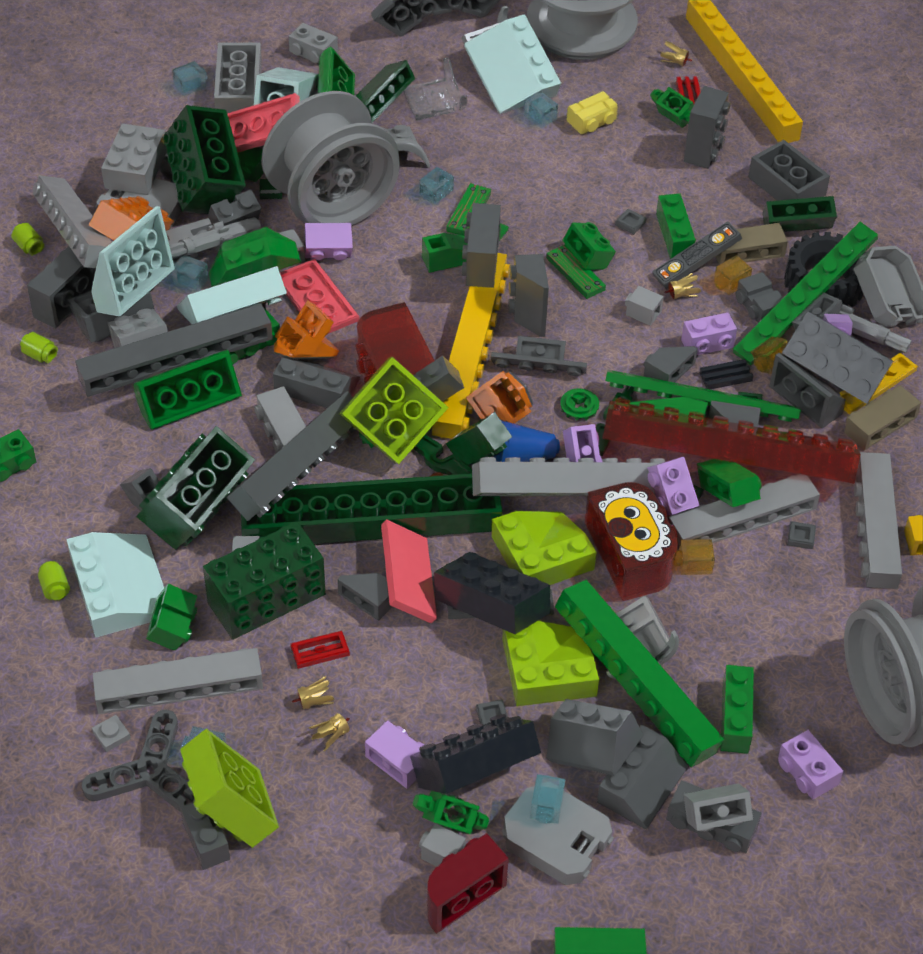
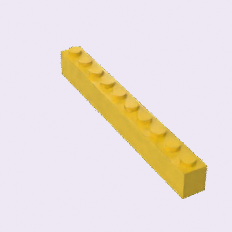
M688 0L687 21L778 143L782 140L788 143L800 140L803 120L712 1Z
M498 253L494 288L469 287L449 362L459 371L464 388L443 401L449 408L432 426V436L452 439L469 427L470 418L467 416L472 414L474 409L466 397L479 388L477 378L482 379L484 364L481 363L486 361L489 348L486 347V344H491L493 330L490 329L496 326L497 313H495V310L500 311L502 297L499 295L504 294L506 280L504 278H508L510 273V264H507V254Z

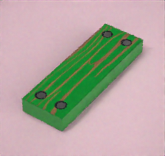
M470 183L446 226V232L465 236V228L470 229V226H466L467 212H472L473 203L486 204L491 195V189Z
M562 245L546 254V259L586 299L606 290V285L590 269H585L566 245Z

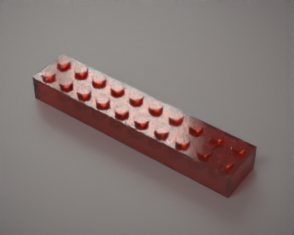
M615 398V401L609 402L603 439L855 484L861 454L857 445L853 444L852 440L838 438V441L828 440V436L822 434H813V437L803 435L802 431L794 429L783 432L778 431V427L772 425H764L763 428L753 426L754 423L744 420L732 423L728 422V418L722 416H714V419L704 418V414L690 411L689 415L679 413V409L664 407V410L654 409L655 405L649 403H640L637 406L630 404L629 400Z

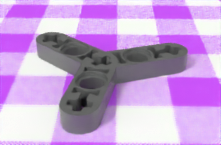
M160 710L154 714L140 759L87 775L82 781V790L85 798L90 801H100L148 786L179 812H181L180 807L186 805V799L181 796L183 792L187 799L193 801L195 798L188 786V781L167 765L178 730L176 714L171 710ZM168 719L170 723L166 724L165 734L161 733V723ZM157 742L166 745L165 749L160 752H154L150 748ZM152 766L154 774L149 775L147 767ZM135 770H138L140 779H136ZM122 774L131 777L130 781L126 784H118L115 780ZM110 778L112 786L110 788H108V784L106 781V779ZM168 782H175L179 785L177 790L173 792H167L163 789L164 785ZM97 783L99 790L93 791L91 784Z

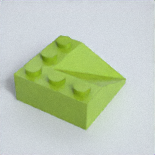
M390 357L339 414L395 464H400L449 407L398 361Z
M515 511L492 519V539L506 564L511 569H516L520 573L535 577L549 585L595 570L596 550L585 532L562 512Z
M537 621L517 634L503 630L502 641L516 707L558 702L565 699L574 700L597 697L599 677L593 654L571 626Z
M208 729L203 730L180 749L183 758L182 766L189 778L188 786L195 798L193 803L200 814H207L218 827L222 829L225 827L239 842L244 841L252 848L279 828L259 768Z

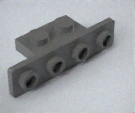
M518 336L516 355L491 352V362L501 368H508L509 365H518L522 370L530 371L533 370V367L543 368V371L546 373H557V370L567 371V374L571 376H580L581 373L587 372V363L564 360L566 341Z

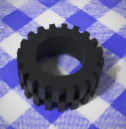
M819 232L812 233L811 238L805 235L802 237L801 242L797 240L789 251L784 276L785 288H788V293L809 273L808 270L813 269L843 239L842 234L837 233V236L833 237L831 232H824V236H820ZM857 261L843 274L845 279L836 281L825 292L840 299L843 305L848 306L849 304L851 307L855 306L857 300L860 301L863 297L862 288L854 271Z

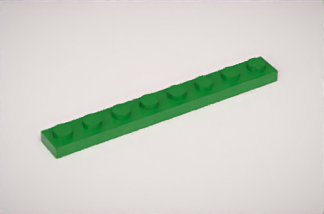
M860 221L733 348V353L739 358L745 359L752 366L793 325L792 321L820 295L825 293L878 240V234Z
M607 369L605 381L610 382L609 386L624 389V385L634 387L633 391L648 393V390L658 391L657 395L661 397L672 398L673 394L706 401L708 406H711L712 400L760 408V416L768 417V414L778 415L779 420L792 422L793 418L799 419L801 409L797 406Z

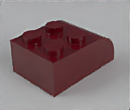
M487 833L480 838L471 839L456 854L451 853L441 861V864L430 874L427 885V918L436 934L507 886L509 858Z

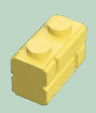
M602 91L570 105L567 109V122L581 135L593 132L598 127L611 124L616 120L617 103Z

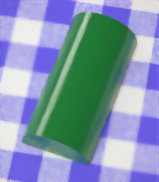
M331 46L321 53L319 58L317 94L328 91H342L354 95L355 73Z
M228 350L134 383V393L139 409L151 430L242 396Z

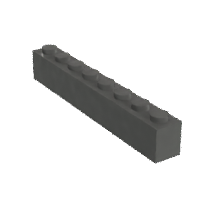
M261 303L75 360L78 378L87 397L147 379L224 350H228L230 353L272 340L271 321Z
M348 391L227 496L228 500L247 521L254 515H257L259 518L271 508L268 504L269 502L274 505L285 495L282 492L283 489L286 492L290 491L299 483L295 478L303 479L312 471L309 467L310 465L313 468L325 459L322 455L323 453L328 456L338 447L335 442L341 444L350 436L348 430L351 433L356 430L339 414L353 399V396Z

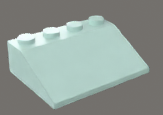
M525 14L507 19L464 44L499 114L557 96L561 82Z
M159 206L153 208L99 252L91 290L98 313L120 317L175 269Z
M276 266L189 294L177 305V308L191 324H195L260 303L267 302L268 306L282 301L281 297L287 294Z
M91 532L67 539L70 558L95 638L150 623L157 597L164 589V585L147 536L145 534Z

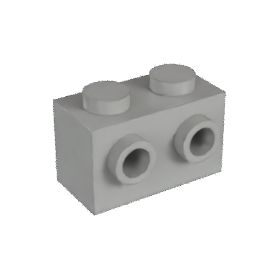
M302 23L289 35V52L309 59L313 63L319 64L321 53L330 46L338 53L337 36Z
M739 783L683 794L687 822L697 831H710L715 827L725 825L736 826L745 821L753 820L750 792Z

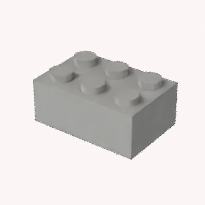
M122 123L101 167L104 188L148 195L167 153L166 145L163 142L165 130Z

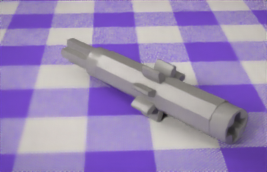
M253 217L224 226L223 221L208 226L209 231L169 245L172 258L181 255H192L216 247L218 252L223 242L261 229L260 222L257 218Z
M842 304L839 314L849 315L853 323L852 333L907 353L910 348L911 339L853 315L855 309Z

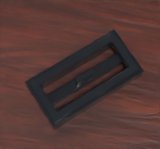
M745 359L701 367L699 371L706 388L710 390L752 382L754 377L750 373L749 366H746L747 362Z

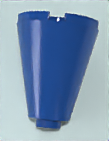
M501 420L512 435V438L505 442L507 447L503 451L494 455L496 462H505V458L512 457L520 458L521 462H530V458L550 460L559 453L560 442L554 434Z

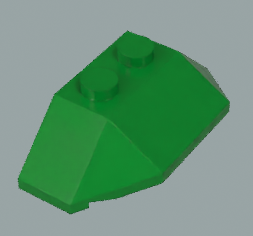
M264 227L223 242L208 274L211 286L214 287L276 266L278 270L301 263L295 241Z

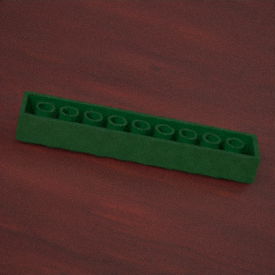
M472 474L295 485L288 492L283 489L282 492L285 495L274 505L269 502L268 504L271 508L260 518L254 515L247 521L241 514L242 536L265 537L284 526L298 522L313 544L383 539L381 524L385 520L396 523L421 536L492 532V519L502 516L500 496H473Z

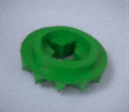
M577 388L564 393L560 401L561 412H565L567 418L575 417L576 421L579 418H584L587 421L590 416L595 417L597 410H599L598 397L586 389ZM581 403H584V408L581 406L575 408L576 404L580 405Z

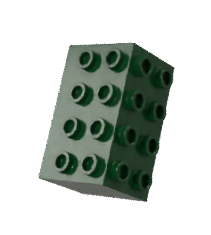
M186 105L168 131L165 132L163 142L167 148L168 162L171 165L172 179L176 185L177 200L180 203L182 212L209 214L210 206L226 199L229 203H233L235 196L241 193L246 184L227 110Z
M215 426L207 436L202 433L170 468L169 472L158 482L151 493L139 504L142 510L136 517L172 548L177 549L182 544L187 546L205 528L204 525L208 520L210 521L215 516L223 502L225 503L228 500L227 496L249 475L246 470L255 459L219 427Z
M298 522L284 526L265 537H260L255 542L242 548H237L221 558L213 559L203 566L207 603L232 640L326 595L324 557Z

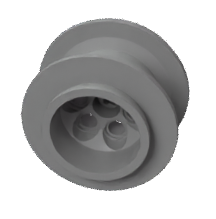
M533 0L527 10V19L541 46L556 55L578 60L598 59L616 53L632 39L638 23L636 10L631 4L634 0Z
M328 91L315 94L300 101L277 121L263 147L262 168L271 185L277 190L288 194L291 210L302 222L351 223L352 226L375 212L392 192L399 174V153L393 137L384 128L372 124L370 113L359 98L347 92Z
M921 586L914 598L912 617L902 619L895 609L885 601L870 599L863 602L857 611L849 616L844 632V651L848 674L857 701L865 717L877 734L891 744H901L906 747H915L923 744V586Z

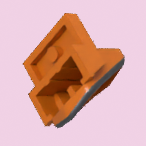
M307 300L296 319L294 320L287 316L275 335L277 340L274 344V354L288 359L336 357L340 351L325 337L330 332L334 321L318 306Z
M504 371L500 372L466 397L481 420L495 412L500 420L515 424L532 412L530 408L533 406V401L527 386L512 372H507L506 374Z

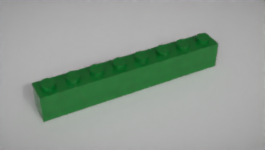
M584 580L564 589L554 607L692 768L715 755L725 739L587 580Z

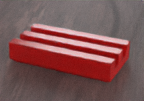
M689 76L685 77L684 80H681V77H676L678 93L685 97L682 85H686L688 99L695 104L691 84H693L697 100L701 92L698 77L693 76V80H690Z
M342 630L290 643L297 669L350 656ZM337 640L340 641V643H336V644H332V645H328V646L321 645V644H325V643H329V642H333V641H337ZM316 646L315 649H312V650H308V651H304V652H300V653H299V651H298V650H302V649H306V648H309V647Z

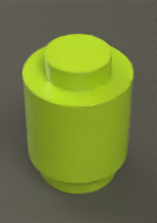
M29 223L18 224L14 227L11 237L24 253H29V255L33 256L44 249L43 238Z
M30 332L21 339V352L41 363L46 362L49 364L58 353V347L54 345L53 341L35 332Z
M49 561L40 566L38 579L45 598L49 600L64 598L69 593L70 586L63 567L55 561Z

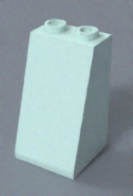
M279 67L261 73L256 78L254 105L294 93L300 97V101L317 94L318 74Z

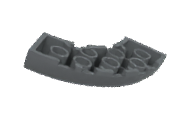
M383 0L371 12V16L374 21L401 37L422 22V18L433 14L436 16L457 9L483 18L500 0Z

